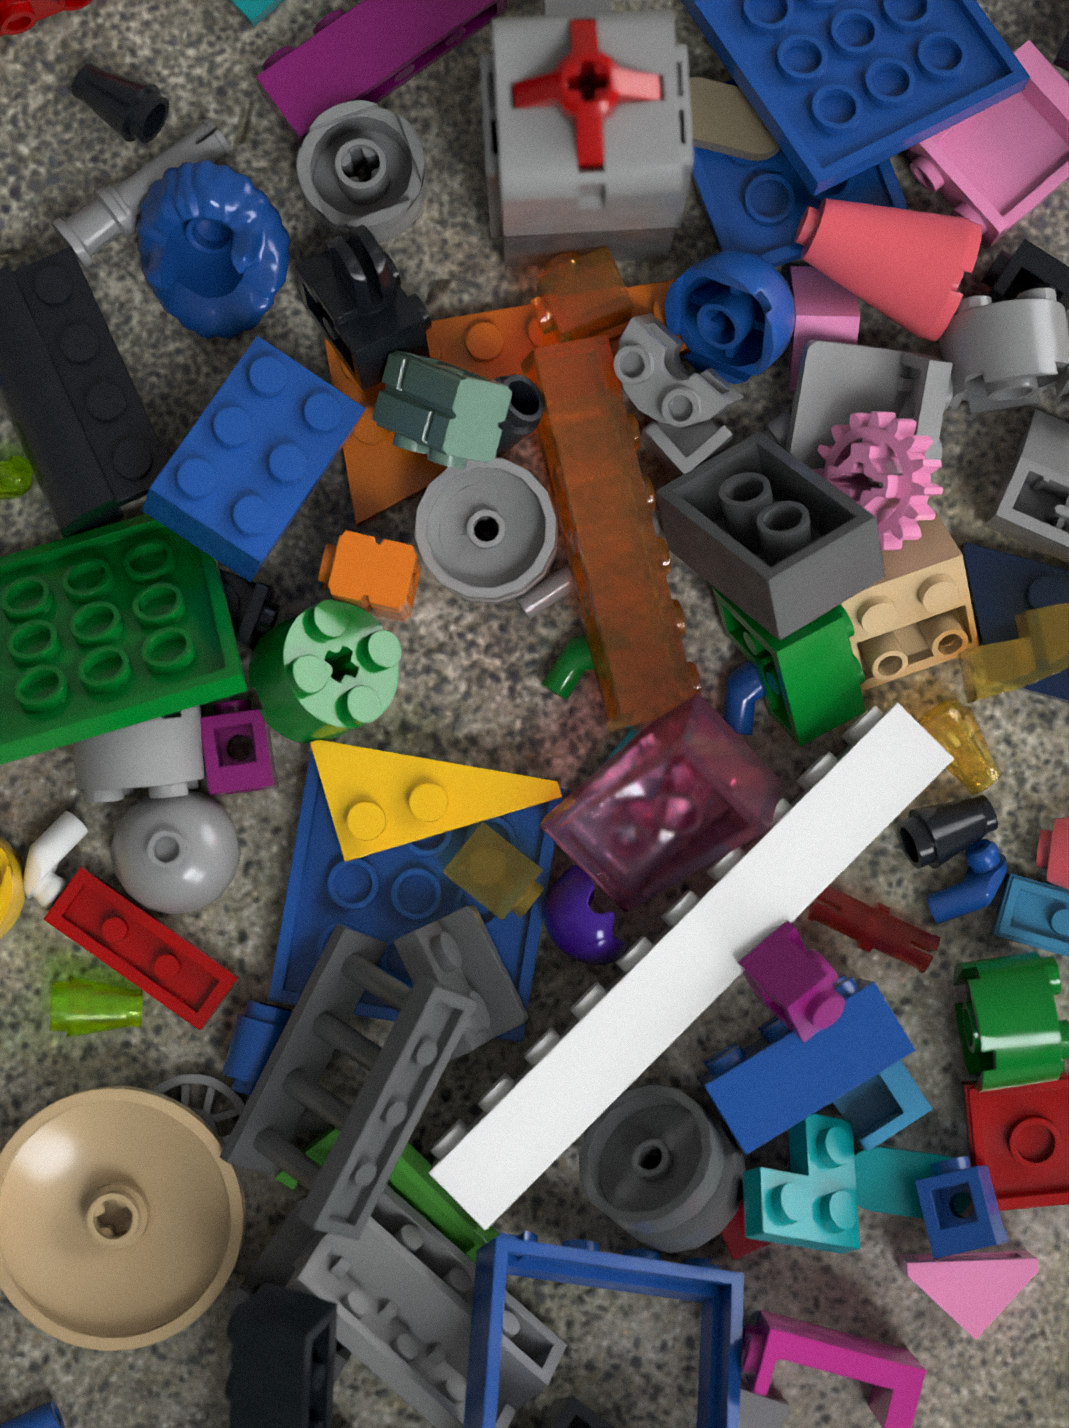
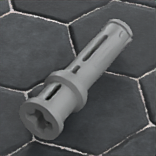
M209 118L203 120L201 125L113 188L109 184L105 187L99 186L94 190L95 198L64 220L57 217L51 221L52 227L67 248L72 247L78 262L83 268L86 269L93 264L92 256L121 234L129 237L136 232V219L141 216V203L149 194L148 189L154 181L162 179L164 171L168 168L179 167L184 162L197 163L201 160H208L214 163L222 156L232 152L219 129L214 131L216 128L215 124Z

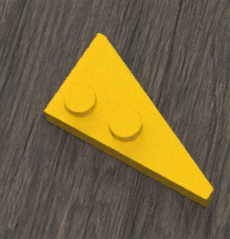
M324 740L310 742L345 862L562 798L558 781Z

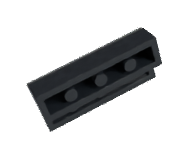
M70 246L15 271H12L9 265L1 268L0 399L63 538L90 531L124 516L120 507L148 495L150 487L169 461L72 247Z

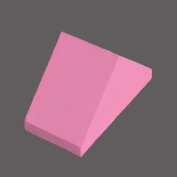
M790 266L789 288L794 297L796 312L795 328L788 345L789 393H795L801 353L806 342L818 339L857 344L860 323L858 297L813 266Z
M1027 1250L963 1252L936 1259L933 1258L932 1253L900 1254L899 1268L976 1340L1038 1273V1258Z

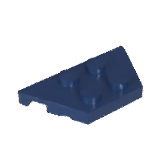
M965 542L960 551L963 555L970 588L975 626L980 635L982 645L980 653L986 681L1069 704V570Z

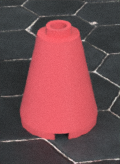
M824 198L818 209L807 206L799 222L794 242L803 245L801 252L802 260L919 339L923 338L935 342L949 325L962 299L963 294L957 292L964 271L972 274L981 243L982 226L964 217Z

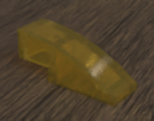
M1069 602L1027 610L1015 616L1019 639L967 648L958 653L967 703L1010 693L1068 668Z

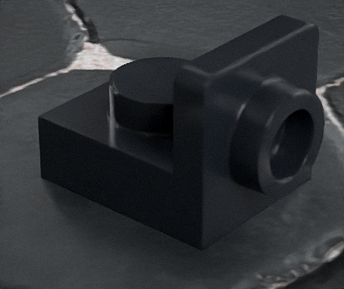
M1026 239L1023 240L1013 255L1002 249L981 281L991 288L987 296L992 298V303L999 302L1010 284L1014 282L1022 287L1020 293L1036 288H1052L1055 290L1057 302L1064 305L1065 311L1069 309V266Z
M220 570L236 643L239 646L253 650L258 638H261L264 633L273 629L277 622L281 605L272 602L276 592L270 585L259 581L258 583L253 581L250 583L242 577Z

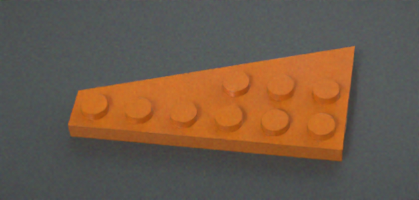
M676 279L431 321L432 328L426 330L430 358L439 359L491 380L500 376L518 374L533 381L543 395L545 409L538 427L527 436L529 437L551 425L553 421L579 407L583 408L595 402L607 392L622 385L614 370V357L619 350V341L632 317L652 313L667 327L664 304L669 287ZM324 339L332 386L366 408L352 435L343 446L355 523L358 528L405 500L409 501L424 493L428 485L448 467L427 460L428 454L409 451L392 444L395 433L377 426L376 422L372 420L379 391L385 390L386 385L381 382L363 391L329 341ZM684 342L680 348L679 356L690 351Z

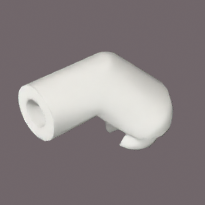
M65 811L30 846L23 874L24 893L28 899L34 897L44 908H51L67 887L66 881L55 874L59 862L88 833L85 825L69 811Z

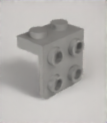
M818 339L809 340L803 346L785 450L810 469L824 468L826 460L821 457L817 449L819 445H834L836 443L831 432V428L835 424L850 425V415L853 413L884 411L896 412L897 418L915 420L917 423L914 435L930 436L933 440L929 449L925 452L926 458L941 460L942 444L939 437L944 410L948 408L953 397L954 387L951 379L953 363L916 351Z

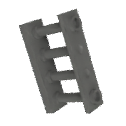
M337 923L220 1158L226 1163L272 1175L276 1166L310 1191L297 1216L312 1229L358 1240L478 1001L458 989L422 976H418L413 988H410L377 966L388 945L387 943ZM365 990L400 1012L382 1048L347 1025ZM335 1048L370 1072L353 1107L318 1083ZM305 1107L340 1131L323 1166L289 1142Z

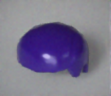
M571 864L555 881L543 899L542 918L546 931L556 946L572 959L588 965H605L616 962L628 951L630 946L627 942L612 934L614 929V912L608 911L597 914L589 908L594 899L595 893L593 890L595 884L591 877L579 866Z

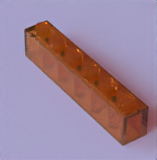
M605 334L533 348L520 364L523 376L536 384L545 402L544 413L540 418L536 431L609 734L681 718L698 711L696 699L701 697V682L695 664L692 661L687 662L681 640V637L686 634L685 615L680 602L677 599H671L666 575L671 571L670 554L665 540L662 537H656L651 513L656 508L655 492L650 478L647 475H641L636 451L641 446L640 430L635 416L632 413H626L621 389H623L622 382L616 376L614 370V357L617 351L611 352L608 335Z

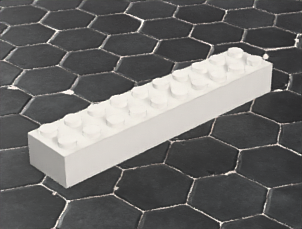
M899 703L884 711H881L876 705L870 710L867 709L841 735L849 745L837 757L830 751L825 755H821L796 780L804 790L791 803L784 797L776 800L751 825V828L758 836L744 850L738 844L730 846L706 870V873L713 881L698 896L692 890H687L662 914L660 918L668 925L652 943L645 936L638 938L629 947L628 951L615 962L623 972L606 989L597 981L591 985L570 1007V1011L577 1018L560 1035L552 1027L543 1033L524 1053V1058L530 1065L515 1080L505 1072L478 1099L477 1105L483 1112L469 1126L459 1118L433 1144L434 1147L430 1152L436 1159L431 1166L429 1174L484 1230L742 973L737 962L788 920L791 923L954 759Z

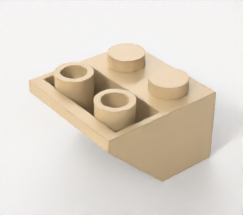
M934 511L936 513L934 520L916 521L922 535L918 540H902V549L897 551H881L885 570V577L841 603L854 627V635L849 637L852 653L859 661L865 675V682L860 685L861 691L980 650L963 555L936 511Z

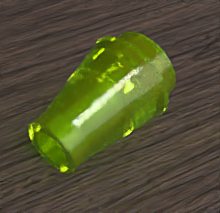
M69 974L68 980H52L50 1032H66V1038L127 1027L141 1028L143 990L129 989Z

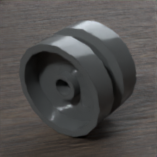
M654 1084L627 1090L618 1096L587 1128L579 1151L580 1181L590 1202L647 1248L668 1253L696 1249L719 1235L739 1209L743 1196L742 1172H745L744 1157L733 1136L716 1122L703 1107L679 1089Z

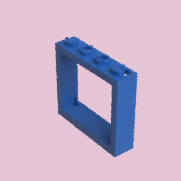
M524 1231L519 1235L500 1232L499 1237L496 1236L476 1251L463 1428H496L506 1275L702 1303L696 1428H739L744 1273L721 1270V1265L710 1264V1258H688L683 1261V1264L661 1261L662 1254L650 1249H627L620 1255L600 1252V1244L590 1240H565L559 1246L539 1243L538 1235L528 1231Z

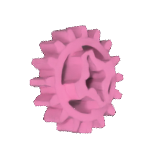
M872 411V413H853L850 415V425L835 424L831 428L832 436L836 442L834 445H819L817 451L826 462L824 468L813 469V471L876 516L881 551H897L902 549V540H918L922 536L920 527L916 522L917 520H934L936 513L927 504L929 496L942 494L943 487L931 483L930 478L931 473L942 467L941 460L926 458L925 452L929 449L933 440L930 436L914 435L917 423L915 420L897 418L896 412Z

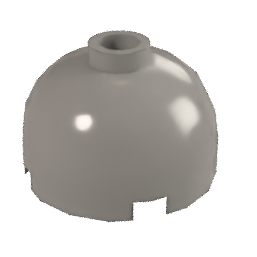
M188 790V795L168 798H149V794L132 803L116 825L111 846L115 875L127 894L147 909L171 915L198 911L221 898L236 877L241 856L236 828L225 808L204 793Z

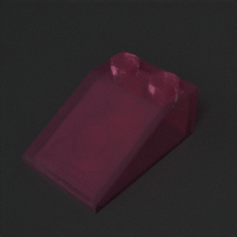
M697 693L646 726L542 819L540 827L591 877L624 913H627L768 831L783 782L714 708Z

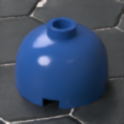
M723 251L708 255L697 261L670 285L664 304L667 328L676 336L680 334L684 344L691 350L684 356L688 362L700 372L713 368L731 384L746 382L752 376L763 373L783 354L789 345L795 328V301L787 281L772 264L751 253Z

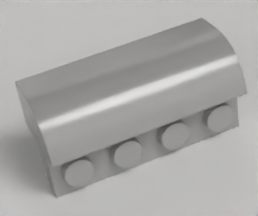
M386 1184L359 1239L354 1240L318 1231L293 1264L296 1271L285 1288L337 1303L336 1339L436 1428H463L476 1263ZM506 1290L496 1428H508L515 1412L548 1386L567 1347L566 1343Z

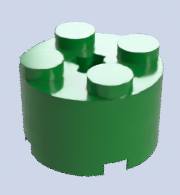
M333 599L324 600L288 618L264 633L255 645L250 658L248 669L251 689L256 687L259 699L263 705L259 711L265 721L276 732L292 741L310 744V742L316 740L328 741L373 722L387 710L398 686V662L401 659L402 649L397 637L392 632L385 630L371 614L362 608Z
M1028 952L957 963L954 968L953 986L966 984L967 1002L955 1004L956 1021L968 1073H982L974 1085L976 1091L986 1092L1057 1081L1060 1078L1061 1072L1064 1071V1060L1069 1059V1021L1067 1019L1058 1020L1054 995H1060L1061 979L1054 956L1041 958L1037 952Z

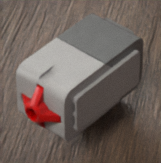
M542 0V16L492 19L494 55H480L490 231L491 238L504 237L505 267L668 259L675 228L681 227L693 170L687 45H675L672 9L611 13L610 0Z

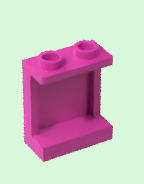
M761 1309L759 1310L756 1325L745 1324L742 1331L741 1372H744L753 1393L767 1396L775 1363L782 1359L873 1384L868 1407L882 1428H912L926 1370L908 1349Z

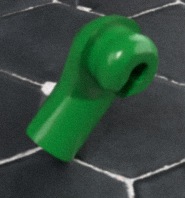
M610 629L573 637L566 643L541 685L567 701L586 671L605 667L614 673H619L627 669L633 660V647L630 643L623 640L621 633Z

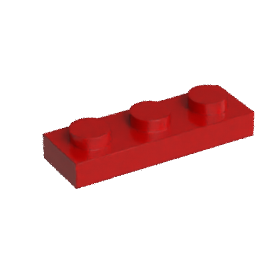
M85 867L79 868L43 919L200 1031L205 1028L240 978Z

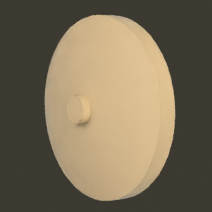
M130 1086L92 1088L66 1096L39 1111L15 1132L0 1153V1288L6 1297L37 1328L63 1342L99 1351L137 1349L168 1339L195 1322L220 1295L234 1271L243 1245L246 1225L244 1191L236 1165L226 1163L220 1158L225 1147L224 1142L214 1129L192 1109L166 1095L143 1088Z

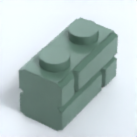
M398 350L389 353L382 378V383L386 385V388L379 391L372 420L376 422L377 426L395 433L392 444L409 451L428 454L427 460L456 469H465L467 459L486 463L495 459L502 433L498 424L505 421L512 396V391L508 389L509 386L439 359Z

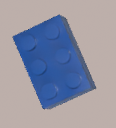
M256 336L150 487L142 511L251 583L352 435L366 408L259 336Z
M846 975L839 977L832 985L845 1001V1007L841 1016L831 1026L820 1029L805 1043L774 1016L758 1027L763 1038L745 1049L741 1045H737L736 1042H733L703 1061L708 1071L697 1077L735 1142L746 1155L916 1051L874 981L860 978L855 981L853 976L847 978Z

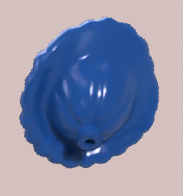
M201 160L197 163L184 162L179 167L168 168L164 171L162 179L156 180L150 185L148 189L149 194L143 199L140 206L141 217L137 222V234L139 236L137 247L141 255L144 278L152 286L153 293L158 298L163 309L169 315L177 318L183 327L207 339L215 337L233 339L243 331L252 330L259 325L262 316L274 304L275 295L286 281L290 259L289 245L291 242L288 231L282 225L281 216L278 210L270 203L267 195L262 190L254 187L248 176L235 173L230 166H218L211 161Z

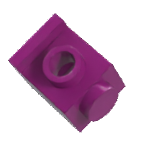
M236 700L214 704V716L200 717L201 738L210 795L218 797L279 788L270 727L259 709H252L251 700ZM238 736L248 737L252 744L251 753L242 760L234 759L229 752L231 741Z
M788 920L737 962L755 997L803 1043L820 1029L827 1028L836 1022L844 1010L845 1001L832 985L838 980L836 972L818 951L812 948L807 952L796 927Z

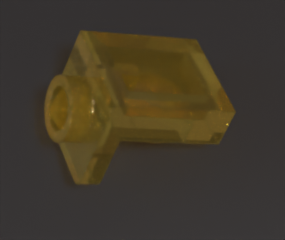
M484 822L479 825L442 871V873L502 921L510 911L521 919L545 889L535 881L543 869Z

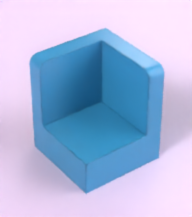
M901 1060L832 1102L841 1118L852 1122L853 1136L859 1146L866 1151L873 1149L933 1110Z

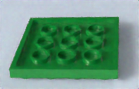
M148 514L0 557V765L248 691L218 561Z

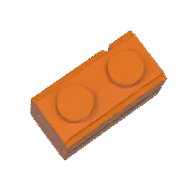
M346 530L342 536H339L337 545L326 544L320 565L319 581L324 582V589L330 590L331 595L336 601L356 605L368 613L373 609L378 617L405 622L408 617H411L422 568L413 545L384 539L379 545L374 536Z

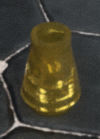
M952 697L932 708L917 721L954 758L946 769L965 785L971 795L984 791L1002 776L1003 773L994 761L971 706L963 707L957 697Z

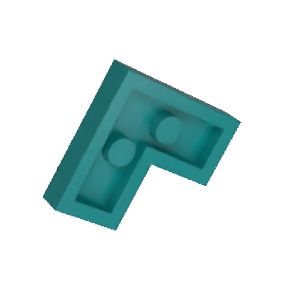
M812 1114L788 1129L790 1172L763 1167L742 1172L745 1238L839 1254L859 1250L860 1238L852 1122Z

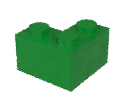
M713 587L725 635L756 666L769 715L800 747L866 712L860 685L865 682V675L859 661L852 653L849 637L854 635V627L848 613L841 604L779 640Z

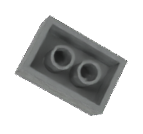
M760 431L655 491L668 550L779 640L885 577L876 516Z

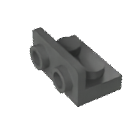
M465 906L393 941L413 984H415L418 976H422L458 989L478 1001L450 1057V1061L473 1051L494 1037L527 1022L528 1013L476 906Z

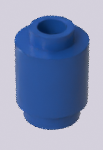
M248 1000L245 1013L237 1014L222 1074L234 1078L231 1090L251 1095L293 1010Z

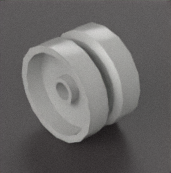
M495 458L488 463L468 459L465 469L448 467L428 485L417 507L415 539L423 563L449 592L469 602L500 605L525 595L546 578L557 556L559 525L548 492L529 470L504 458ZM480 521L489 526L495 521L498 523L499 532L493 540L487 542L479 540L480 538L475 532V526Z

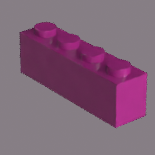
M363 0L346 13L342 9L336 10L324 17L313 29L314 36L295 49L292 46L283 47L262 65L263 72L256 76L261 94L301 148L303 140L310 130L309 127L324 111L348 101L365 100L373 103L380 102L491 23L492 19H496L507 11V0Z

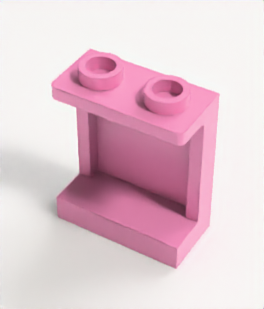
M1030 40L1014 52V55L1030 76L1023 91L910 147L907 154L912 160L910 169L918 182L931 193H935L938 190L955 208L951 212L952 216L969 218L970 221L980 224L982 226L981 238L989 247L1069 179V83Z

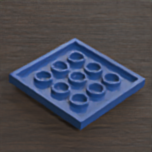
M680 0L813 196L1023 91L1030 78L1027 71L976 0Z
M311 748L268 1001L292 1005L297 1004L337 923L387 943L388 945L377 966L410 988H413L414 984L393 941L465 906L474 905L488 930L526 1011H528L543 920V899L548 889L562 798L345 862ZM560 788L561 795L563 798L564 788ZM365 990L352 1015L396 1021L400 1012ZM525 1023L494 1038L522 1043Z

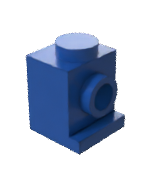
M969 1156L957 1157L930 1164L933 1177L915 1181L934 1259L1010 1242L1007 1229L1003 1228L988 1165L971 1167ZM961 1192H966L972 1196L974 1211L968 1217L961 1216L954 1206L955 1198Z

